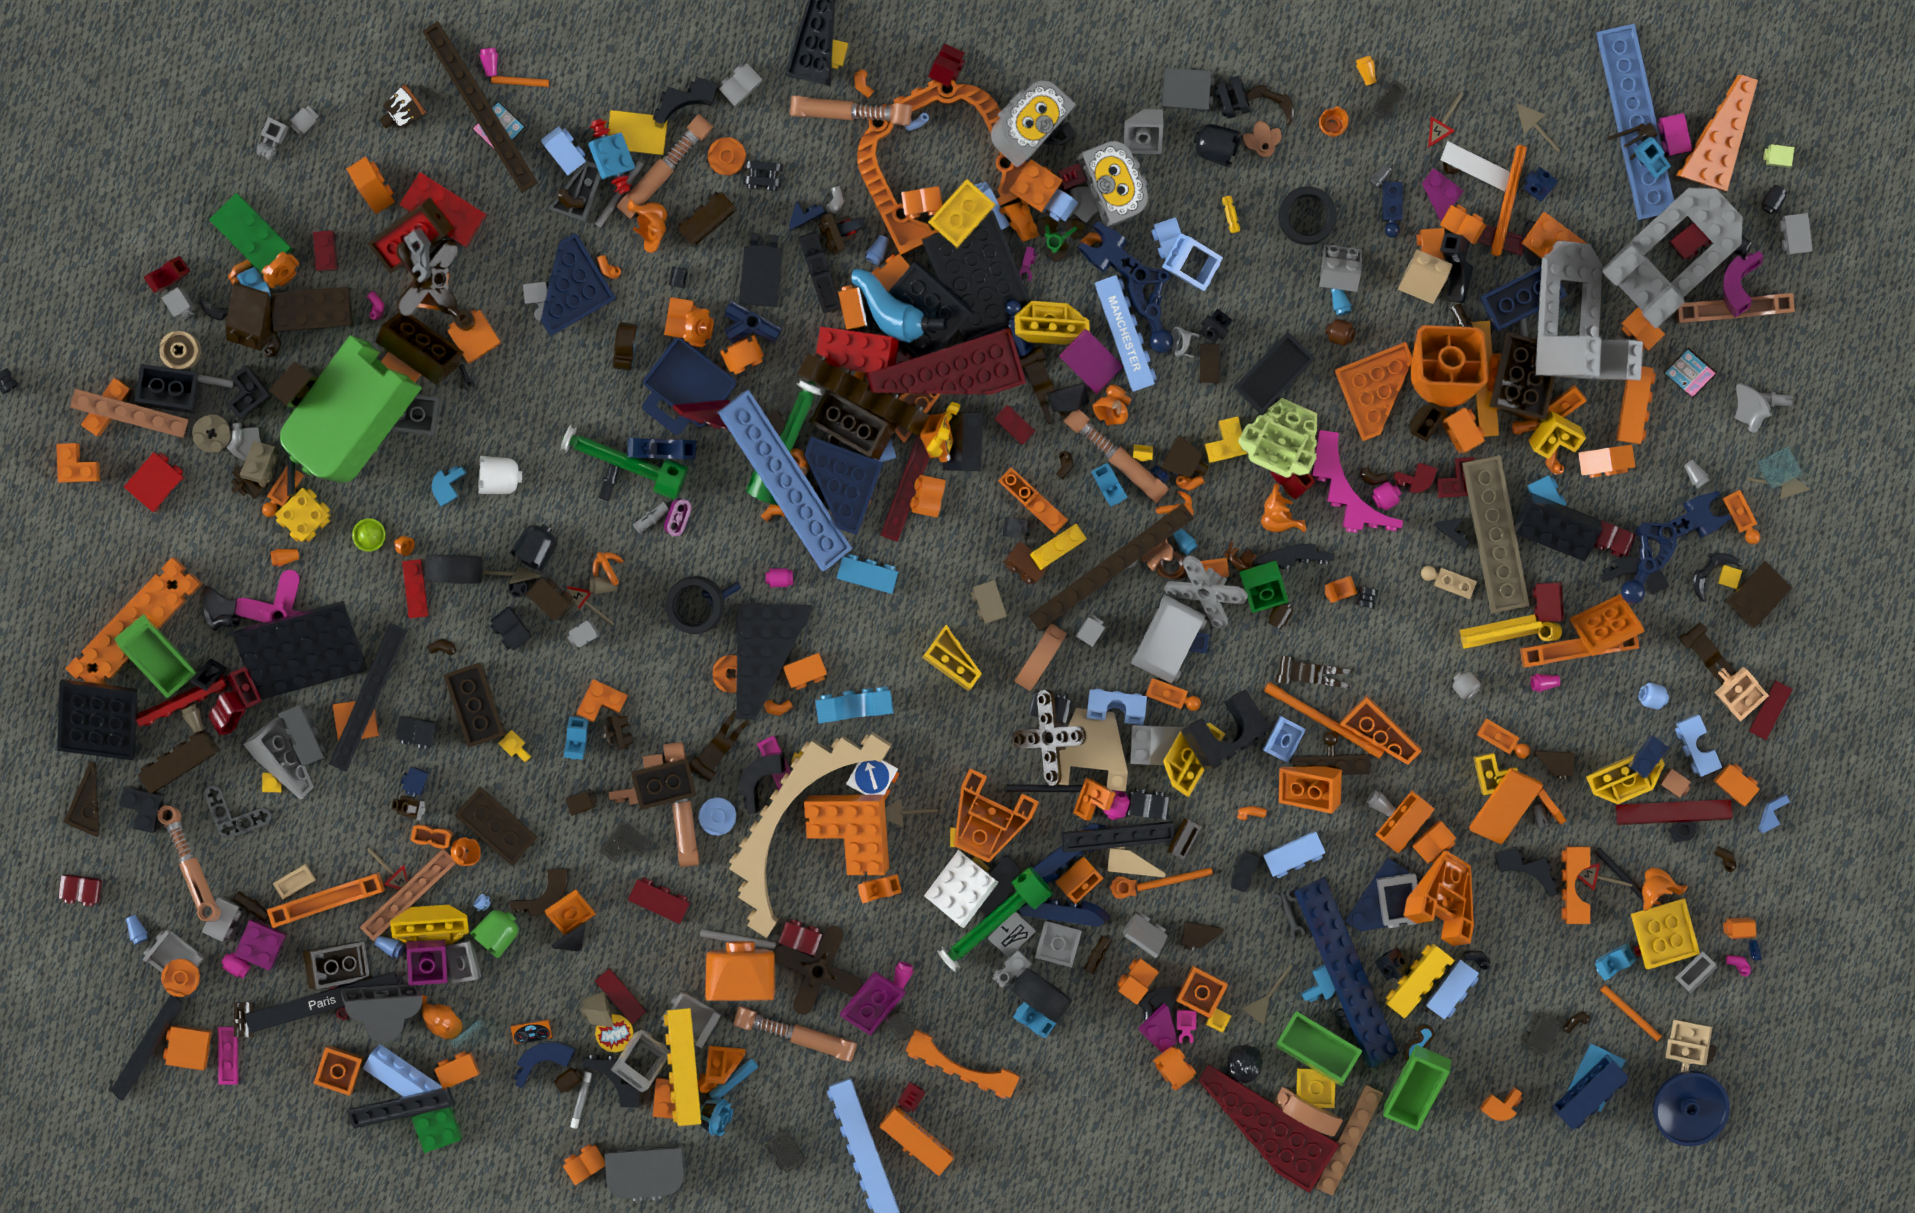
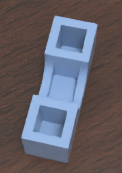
M1090 689L1086 718L1105 721L1107 711L1117 708L1125 715L1124 723L1143 725L1147 696H1142L1138 693L1124 694L1120 691L1108 692L1102 689Z
M1696 714L1676 723L1677 728H1675V732L1679 739H1683L1685 745L1682 748L1687 757L1690 756L1693 762L1690 764L1693 773L1702 777L1721 769L1722 765L1715 750L1711 749L1707 752H1700L1697 749L1696 741L1698 737L1707 733L1700 715Z

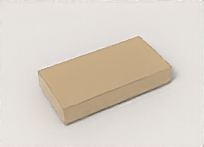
M304 864L274 882L273 885L283 900L316 879L308 865Z

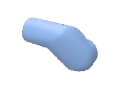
M922 113L914 121L911 120L909 126H903L908 131L920 128L929 120V116L926 113Z

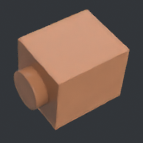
M1669 768L1658 784L1677 797H1681L1687 794L1691 782L1675 770Z

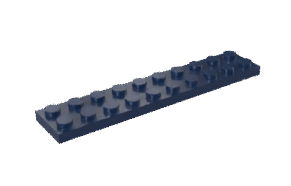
M1322 877L1294 891L1358 1045L1362 1050L1368 1068H1372L1399 1052L1325 877Z

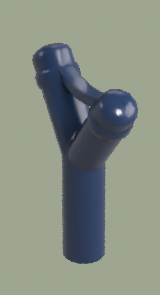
M738 582L722 591L724 600L741 589ZM703 591L702 597L707 598L713 608L714 605L710 599L712 598L709 592Z

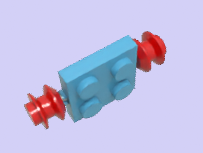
M601 118L591 122L592 126L589 128L595 131L592 136L600 139L591 141L588 145L601 178L605 179L615 176L611 184L617 187L614 192L623 194L630 191L629 187L632 184H628L626 181L629 176L622 173L635 169V165L622 132L607 136L611 130L605 127L607 120L603 121Z

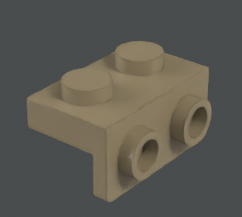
M253 441L240 472L241 478L259 482L260 486L265 488L267 482H270L274 465L276 466L279 461L276 448Z

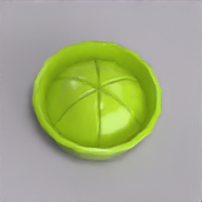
M370 518L360 520L352 532L354 544L366 552L378 550L383 545L386 536L383 525L379 521Z

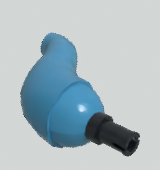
M854 269L852 271L853 284L860 287L874 320L888 336L894 337L898 341L911 342L922 336L924 331L947 330L948 321L946 318L925 316L918 308H914L911 304L902 303L890 295L871 272L862 269Z

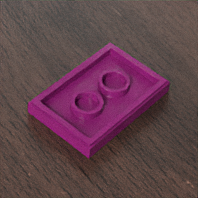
M1086 328L1059 356L1096 394L1123 367Z
M875 971L841 1011L840 1017L871 1036L906 992Z

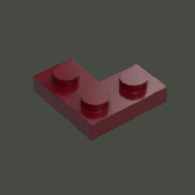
M1475 457L1454 458L1455 478L1436 479L1438 498L1468 496L1462 463L1473 461Z

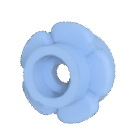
M481 894L473 906L477 908L478 912L480 910L485 911L491 904L489 901L490 897Z

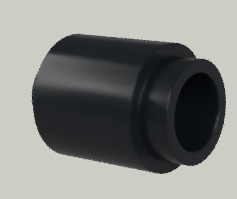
M1773 185L1772 188H1769L1761 203L1763 206L1762 210L1771 215L1778 213L1787 198V191L1778 185Z

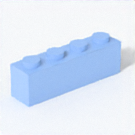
M381 1044L369 1055L363 1067L365 1071L403 1097L442 1088L441 1085Z

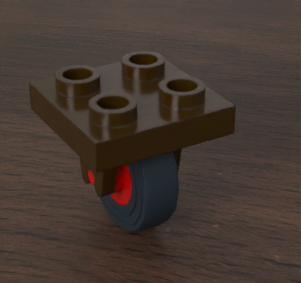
M832 213L824 215L818 224L821 234L826 236V247L829 252L833 253V256L841 253L846 248L844 242L857 237L856 231L865 227L862 217L851 220L847 215L834 220Z

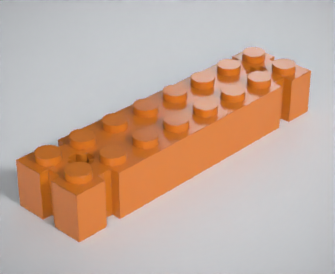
M175 557L171 558L161 568L164 573L162 575L155 574L81 651L84 656L82 658L76 657L65 669L75 679L82 678L88 683L106 685L105 678H113L130 660L119 648L114 638L143 614L160 629L187 601L184 596L186 594L193 595L202 586V583L192 573L186 575L183 572L186 567ZM177 581L178 584L176 585H178V587L171 588L170 585L172 584H170V582ZM91 664H97L98 667L96 668L98 670L91 671Z

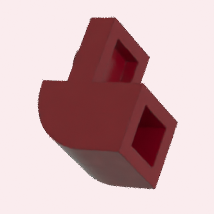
M181 256L167 261L161 268L148 273L143 278L152 291L156 293L168 289L191 271Z
M1417 463L1413 477L1395 471L1392 479L1396 480L1395 484L1406 487L1409 484L1408 492L1419 493L1431 486L1437 468Z

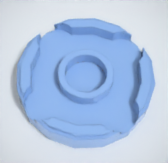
M715 797L703 803L699 810L698 819L704 831L711 835L719 836L726 834L733 828L736 823L737 814L735 807L730 801Z

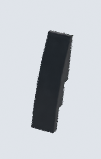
M817 231L799 236L798 238L823 313L841 308Z

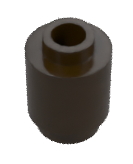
M1285 603L1275 606L1268 617L1270 618L1268 623L1281 630L1283 626H1286L1294 611L1290 609L1292 605Z
M570 1067L558 1075L554 1083L562 1094L564 1092L568 1093L582 1083L581 1078H583V1074L578 1068Z

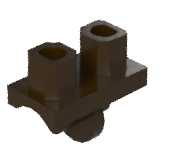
M239 465L236 466L232 472L236 477L231 481L235 486L232 492L234 494L240 492L242 496H245L248 492L255 499L264 487H261L259 482H252L251 480L241 478L240 472L243 465L241 467Z
M614 715L607 717L609 725L603 726L605 734L600 735V739L606 738L608 745L614 743L615 751L626 749L625 746L634 742L631 733L622 735L621 732L622 727L629 726L627 716Z
M400 795V799H393L391 810L397 811L399 815L421 820L426 806L424 801Z
M234 1002V1037H254V1032L249 1033L244 1015L254 1011V1002Z

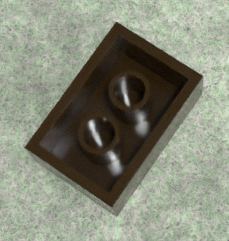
M687 757L630 771L640 810L697 796Z

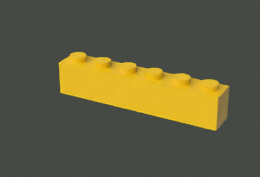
M691 1008L667 1010V1014L663 1015L664 1026H668L669 1034H665L666 1045H670V1053H667L668 1065L672 1064V1072H669V1082L674 1085V1091L671 1092V1102L675 1103L676 1111H672L673 1122H677V1126L701 1124Z

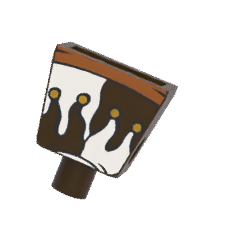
M404 83L383 105L388 113L379 120L386 129L393 123H396L402 129L427 116L428 113Z

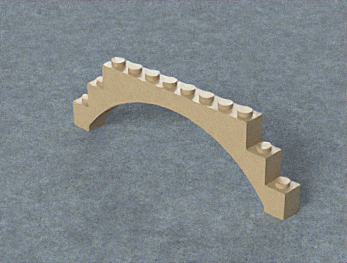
M874 732L870 736L866 734L860 743L863 747H860L845 736H842L841 739H835L831 746L833 751L812 739L811 743L807 741L801 749L804 752L801 758L796 757L790 766L793 768L790 775L786 773L780 783L783 786L780 790L776 789L770 797L773 800L769 807L765 805L760 815L763 817L759 823L755 821L749 831L752 834L749 838L745 837L739 845L742 848L739 854L734 853L729 863L732 865L729 869L748 881H744L738 889L741 892L738 898L757 909V911L753 909L747 919L750 922L747 926L767 938L778 921V918L773 914L769 901L766 869L771 839L781 816L791 802L807 786L825 774L858 762L872 760L881 762L892 744Z

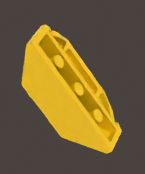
M1030 301L1015 315V335L1027 342L1066 345L1071 344L1085 328L1090 332L1089 320L1068 303Z
M1208 723L1207 726L1214 737L1221 741L1225 733L1211 723ZM1180 731L1163 762L1172 786L1189 797L1204 772V768Z
M1633 754L1600 768L1586 776L1593 795L1620 804L1654 789L1665 765L1663 759H1660L1647 778L1641 777L1627 766L1636 755Z
M450 905L410 907L390 920L392 938L399 939L406 944L411 941L445 939V945L454 944L469 933L467 915Z

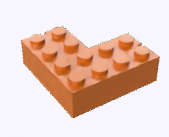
M809 795L804 801L805 818H808L806 821L807 838H844L847 875H864L866 872L867 875H885L889 870L884 795Z

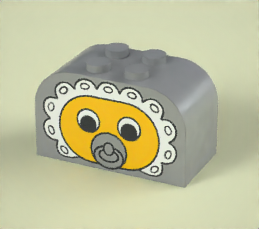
M1048 81L1035 82L1026 91L1022 89L1016 94L1010 103L998 114L1000 118L994 124L991 131L992 142L1018 168L1033 154L1076 104L1053 83Z
M1116 141L1107 142L1082 152L1077 157V161L1081 166L1105 226L1112 227L1129 220L1145 208L1148 201V193L1145 187L1147 182L1144 175H1140L1138 170L1140 165L1137 158H1133L1131 151L1126 145Z

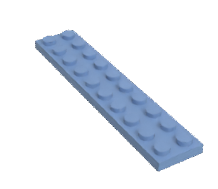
M1635 24L1596 32L1618 133L1637 127L1642 123L1646 125L1650 122L1658 134L1654 139L1662 149ZM1638 131L1619 138L1637 219L1642 220L1658 216L1674 201L1667 170L1658 178H1654L1637 156L1633 160L1630 159L1634 154V149L1642 143L1639 140L1624 148L1626 143L1638 136Z
M747 390L720 410L718 414L821 571H826L848 553L852 547L750 391Z

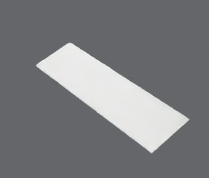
M1447 141L1441 157L1442 161L1503 191L1506 190L1510 175L1509 171Z

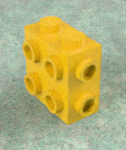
M301 488L295 496L275 513L278 517L276 521L283 528L287 527L291 531L289 534L296 542L299 540L301 542L305 540L307 542L311 541L316 536L315 531L319 527L323 529L330 522L328 519L331 516L329 514L330 508L324 502L320 504L315 499L317 495L310 488L307 490Z

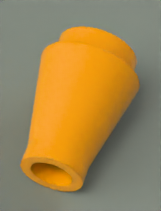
M1370 55L1357 59V65L1355 66L1365 84L1376 83L1374 59H1371Z

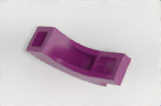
M1757 251L1755 254L1750 253L1744 258V261L1738 255L1729 264L1725 272L1722 287L1723 300L1735 318L1751 307L1752 299L1742 288L1741 280L1748 273L1762 265L1764 256L1760 251Z

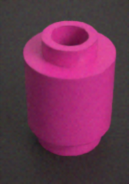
M770 568L769 572H766V584H770V588L793 585V570H788V568Z
M234 952L231 954L227 953L221 961L224 964L222 968L235 977L243 979L251 967L247 964L248 961L234 956Z

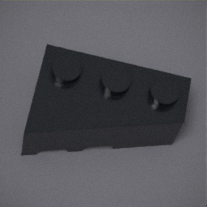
M1007 855L988 873L998 881V884L979 908L986 917L1006 901L1013 886L1012 881L1016 879L1020 867Z

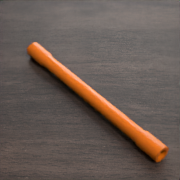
M1268 682L1266 685L1265 693L1277 700L1283 701L1355 743L1371 755L1380 759L1384 753L1383 749L1344 728L1338 722L1296 699L1273 683Z

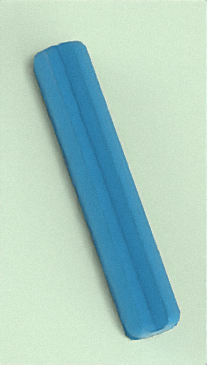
M753 1059L748 1060L731 1074L725 1084H719L710 1091V1097L712 1099H720L758 1068L757 1063Z

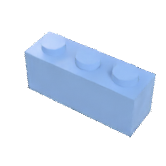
M1313 831L1263 854V857L1271 875L1279 878L1288 874L1287 870L1293 867L1297 870L1304 867L1305 862L1312 860V862L1323 858L1322 854L1325 851L1317 833Z
M1458 958L1425 1005L1443 1019H1446V1017L1450 1018L1456 1010L1454 1007L1457 1002H1462L1466 997V990L1469 986L1473 987L1478 981L1477 975L1479 973Z

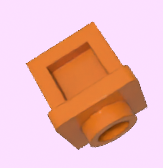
M1351 575L1325 585V595L1331 603L1357 594Z

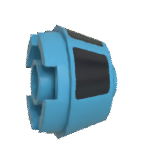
M725 1099L707 1100L700 1109L701 1124L699 1125L711 1135L722 1136L725 1133L723 1130L727 1123L730 1124L733 1109L730 1108L731 1103Z

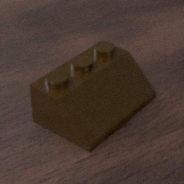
M722 191L719 194L715 192L708 198L709 203L705 206L701 204L693 211L695 215L690 219L686 217L679 223L681 227L678 230L693 247L737 211L736 207Z

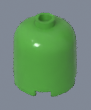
M494 910L475 927L470 935L496 958H499L516 938L519 929L514 922L516 918L509 911L504 913L500 910Z

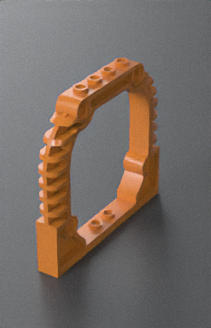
M932 80L928 83V87L924 89L918 87L911 91L912 95L906 98L902 95L893 100L894 104L911 105L912 113L936 101L945 105L954 104L960 100L965 101L979 112L990 134L994 124L1000 118L998 114L1001 112L996 101L987 92L976 86L956 84L953 80L950 84L953 90L949 94H945L942 91L943 84ZM870 118L869 128L862 136L858 147V167L899 254L904 255L924 245L922 238L938 231L936 229L931 231L928 224L910 219L909 216H906L904 219H899L896 216V212L899 209H904L903 204H897L876 159L877 143L891 133L893 124L891 121L884 120L883 126L876 128L873 125L874 120ZM999 151L1000 155L996 159V168L1002 173V178L997 190L1000 198L996 200L1001 207L1018 199L1009 190L1027 165V162H1023L1018 168L1012 162L1010 167L1002 168L1000 161L1006 157Z

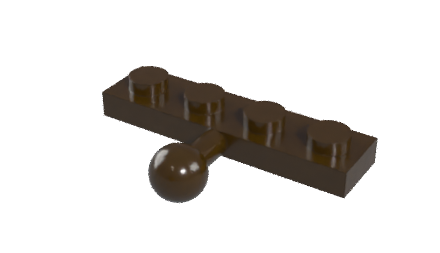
M1328 731L1323 736V741L1327 745V755L1292 756L1293 767L1324 766L1342 770V775L1370 774L1369 754L1335 755L1338 735L1334 731Z

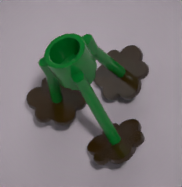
M1050 216L1037 221L1038 233H1042L1047 238L1049 249L1047 254L1055 262H1059L1061 258L1067 257L1066 252L1069 247L1066 243H1063L1064 239L1070 235L1072 239L1076 240L1079 236L1082 237L1085 234L1083 230L1086 226L1083 222H1079L1078 218L1066 221L1067 229L1063 235L1057 233L1058 221L1051 219Z

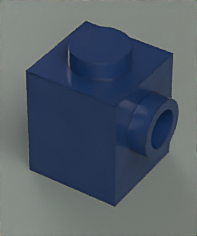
M411 766L408 773H404L401 783L404 784L402 789L406 790V794L416 797L417 794L422 795L430 773Z

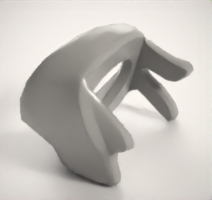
M1178 326L1174 327L1171 334L1174 340L1172 350L1175 356L1193 358L1192 355L1185 354L1191 336L1199 337V334ZM1183 337V346L1182 349L1179 350L1178 342L1180 338Z

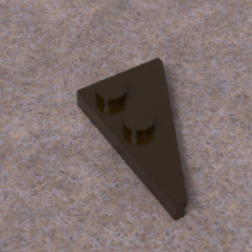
M90 761L63 823L99 837L96 762Z

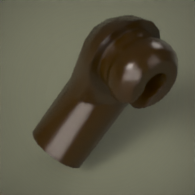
M561 188L558 191L557 198L566 208H584L583 198L573 199L565 188Z
M1061 451L1059 454L1062 467L1056 475L1062 480L1073 468L1072 455L1068 451Z
M1364 467L1360 471V477L1369 485L1373 486L1388 482L1386 472L1375 475L1368 467Z
M440 639L427 646L431 654L439 650L447 652L448 655L456 653L455 644L446 639Z

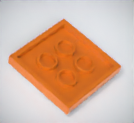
M1621 594L1569 618L1571 625L1592 657L1645 632L1642 624Z

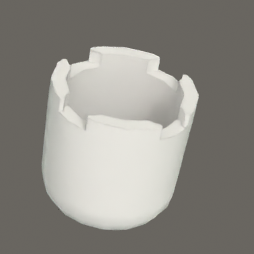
M480 456L478 494H511L516 490L518 483H522V471H518V465L513 459Z

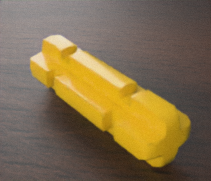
M1225 196L1222 198L1223 206L1225 205L1224 210L1227 222L1230 224L1229 230L1230 233H1237L1240 231V226L1237 223L1238 218L1235 206L1232 205L1234 202L1232 196Z

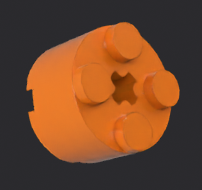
M755 335L751 336L752 340L750 341L745 338L728 346L727 352H724L723 349L720 351L729 372L738 374L745 370L744 366L751 364L755 366L763 362L762 357H764V354Z
M1175 1046L1168 1048L1152 1060L1156 1063L1155 1066L1167 1082H1171V1087L1174 1091L1194 1078L1193 1075L1196 1074L1194 1068L1183 1061L1185 1058L1184 1054Z

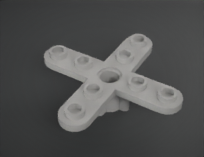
M1193 556L1185 557L1183 566L1191 583L1167 582L1164 587L1167 596L1178 599L1200 600L1212 626L1215 628H1225L1228 624V618L1220 602L1242 604L1248 598L1247 593L1240 587L1225 586L1224 584L1227 579L1214 572L1212 568H1208L1205 572L1202 563Z

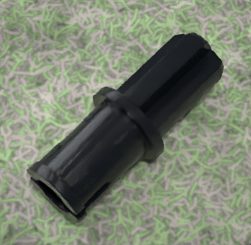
M609 463L606 476L602 478L604 482L599 493L600 499L610 500L614 485L617 484L616 479L620 467Z

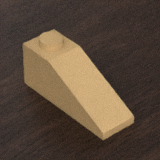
M1125 847L1109 848L1107 871L1165 877V872L1129 849H1125Z

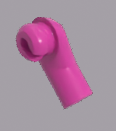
M372 291L366 296L373 304L369 316L372 320H379L383 316L384 303Z
M1726 955L1725 964L1735 965L1744 977L1750 975L1751 967L1744 957Z

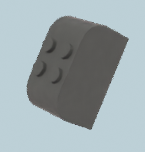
M683 1143L607 1149L604 1154L607 1186L619 1198H632V1201H642L644 1197H651V1200L663 1199V1196L675 1193L681 1187L685 1178Z

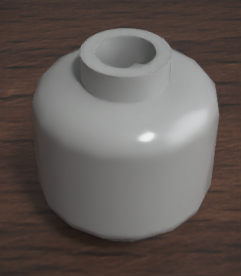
M1461 671L1453 678L1455 682L1452 688L1460 698L1471 700L1480 693L1481 683L1472 672L1463 673Z

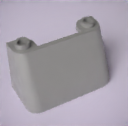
M1164 594L1159 608L1137 648L1138 651H1136L1130 663L1169 683L1177 682L1181 675L1179 669L1199 629L1203 630L1207 623V620L1204 619L1206 615Z

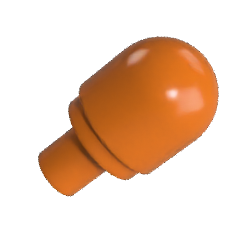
M1112 384L1106 390L1108 397L1117 398L1127 405L1132 400L1125 395L1126 391L1118 385Z

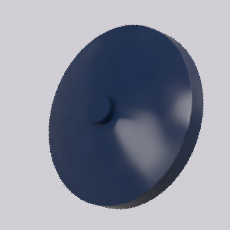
M1700 1071L1681 1072L1667 1079L1658 1089L1653 1101V1118L1660 1132L1671 1142L1681 1146L1702 1145L1714 1139L1725 1127L1730 1112L1729 1098L1723 1086L1711 1075Z

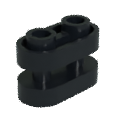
M1240 75L1232 77L1233 84L1227 85L1226 81L1223 80L1217 82V87H1215L1216 95L1218 98H1221L1223 103L1221 105L1222 114L1224 117L1227 116L1228 119L1236 117V111L1240 109L1243 114L1251 112ZM1235 91L1238 102L1233 103L1230 92Z
M745 161L744 169L750 170L749 176L743 177V184L747 185L746 188L758 189V186H766V190L777 191V187H781L782 179H776L777 172H783V164ZM757 171H769V178L757 177Z

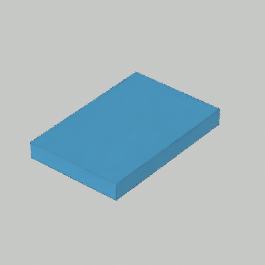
M1590 1043L1568 1090L1606 1054L1621 1068L1626 1060ZM1605 1102L1599 1105L1600 1108L1598 1111L1601 1112Z

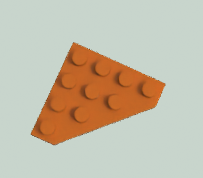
M1406 342L1334 370L1362 441L1380 435L1412 363V355Z

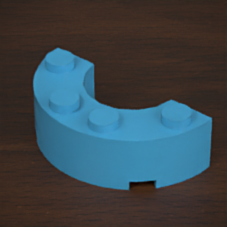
M888 686L876 688L877 691H873V688L862 689V693L855 694V690L843 692L844 696L832 697V694L821 695L820 700H815L818 723L894 713L891 690H888Z

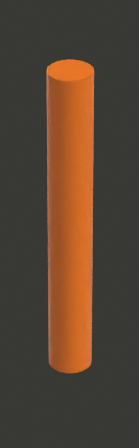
M491 76V83L549 87V79Z

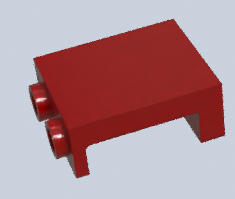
M153 452L124 486L127 491L152 512H156L160 508V504L178 483L185 479L182 475L184 471L177 465H170L167 462L169 458L162 452L159 454Z

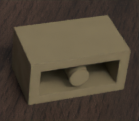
M995 580L973 587L974 591L970 593L973 602H978L980 609L977 610L980 621L984 620L986 624L1007 616Z

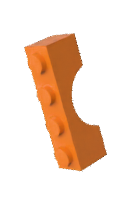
M1565 846V850H1562L1561 853L1562 862H1565V870L1561 872L1562 881H1565V889L1561 891L1562 900H1565V908H1562L1561 916L1562 919H1565L1566 924H1590V904L1583 902L1575 890L1577 876L1582 870L1590 867V847Z

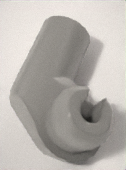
M840 186L831 188L833 199L825 207L827 213H837L844 203Z

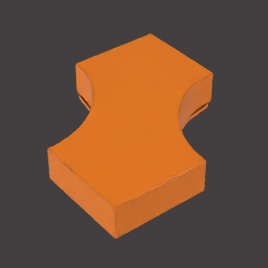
M1541 788L1537 796L1556 821L1562 825L1566 822L1565 817L1545 790Z

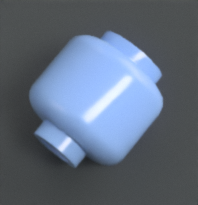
M1647 683L1639 691V700L1643 706L1658 710L1668 703L1669 695L1664 686Z

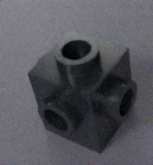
M1217 308L1212 316L1207 315L1202 321L1203 328L1200 330V333L1215 344L1219 338L1223 340L1229 332L1227 327L1232 322V319Z
M1398 947L1384 953L1375 961L1387 981L1392 978L1396 980L1405 975L1404 971L1410 966Z

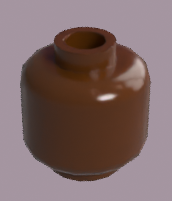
M1335 319L1332 324H1328L1326 334L1331 343L1346 346L1348 343L1353 342L1356 329L1353 328L1351 322Z

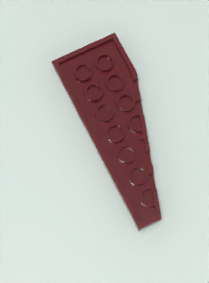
M1010 328L867 373L871 391L881 393L992 395L1026 383Z
M1208 1064L1198 1081L1217 1101L1224 1112L1229 1115L1235 1125L1261 1153L1263 1158L1268 1161L1274 1171L1310 1193L1340 1143L1284 1113L1283 1109Z

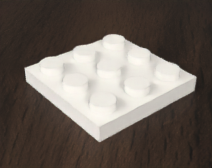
M958 850L924 896L958 925L965 928L998 884V881Z

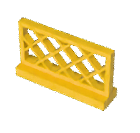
M1535 614L1461 629L1459 631L1462 646L1465 649L1537 634L1538 628L1542 627V622L1536 621Z

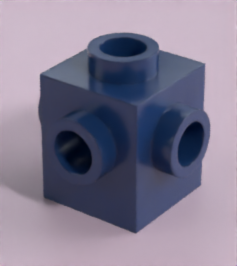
M1539 167L1536 172L1532 170L1525 178L1527 183L1523 188L1542 202L1558 181L1549 172Z

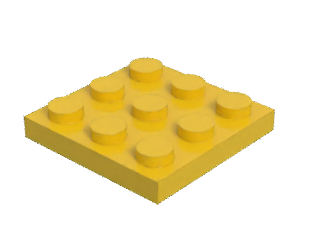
M1685 899L1655 906L1648 911L1642 910L1631 913L1646 969H1652L1700 954Z

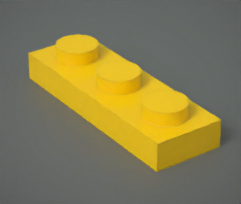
M1074 524L1033 551L1030 556L1040 570H1042L1083 543L1087 538L1078 525Z

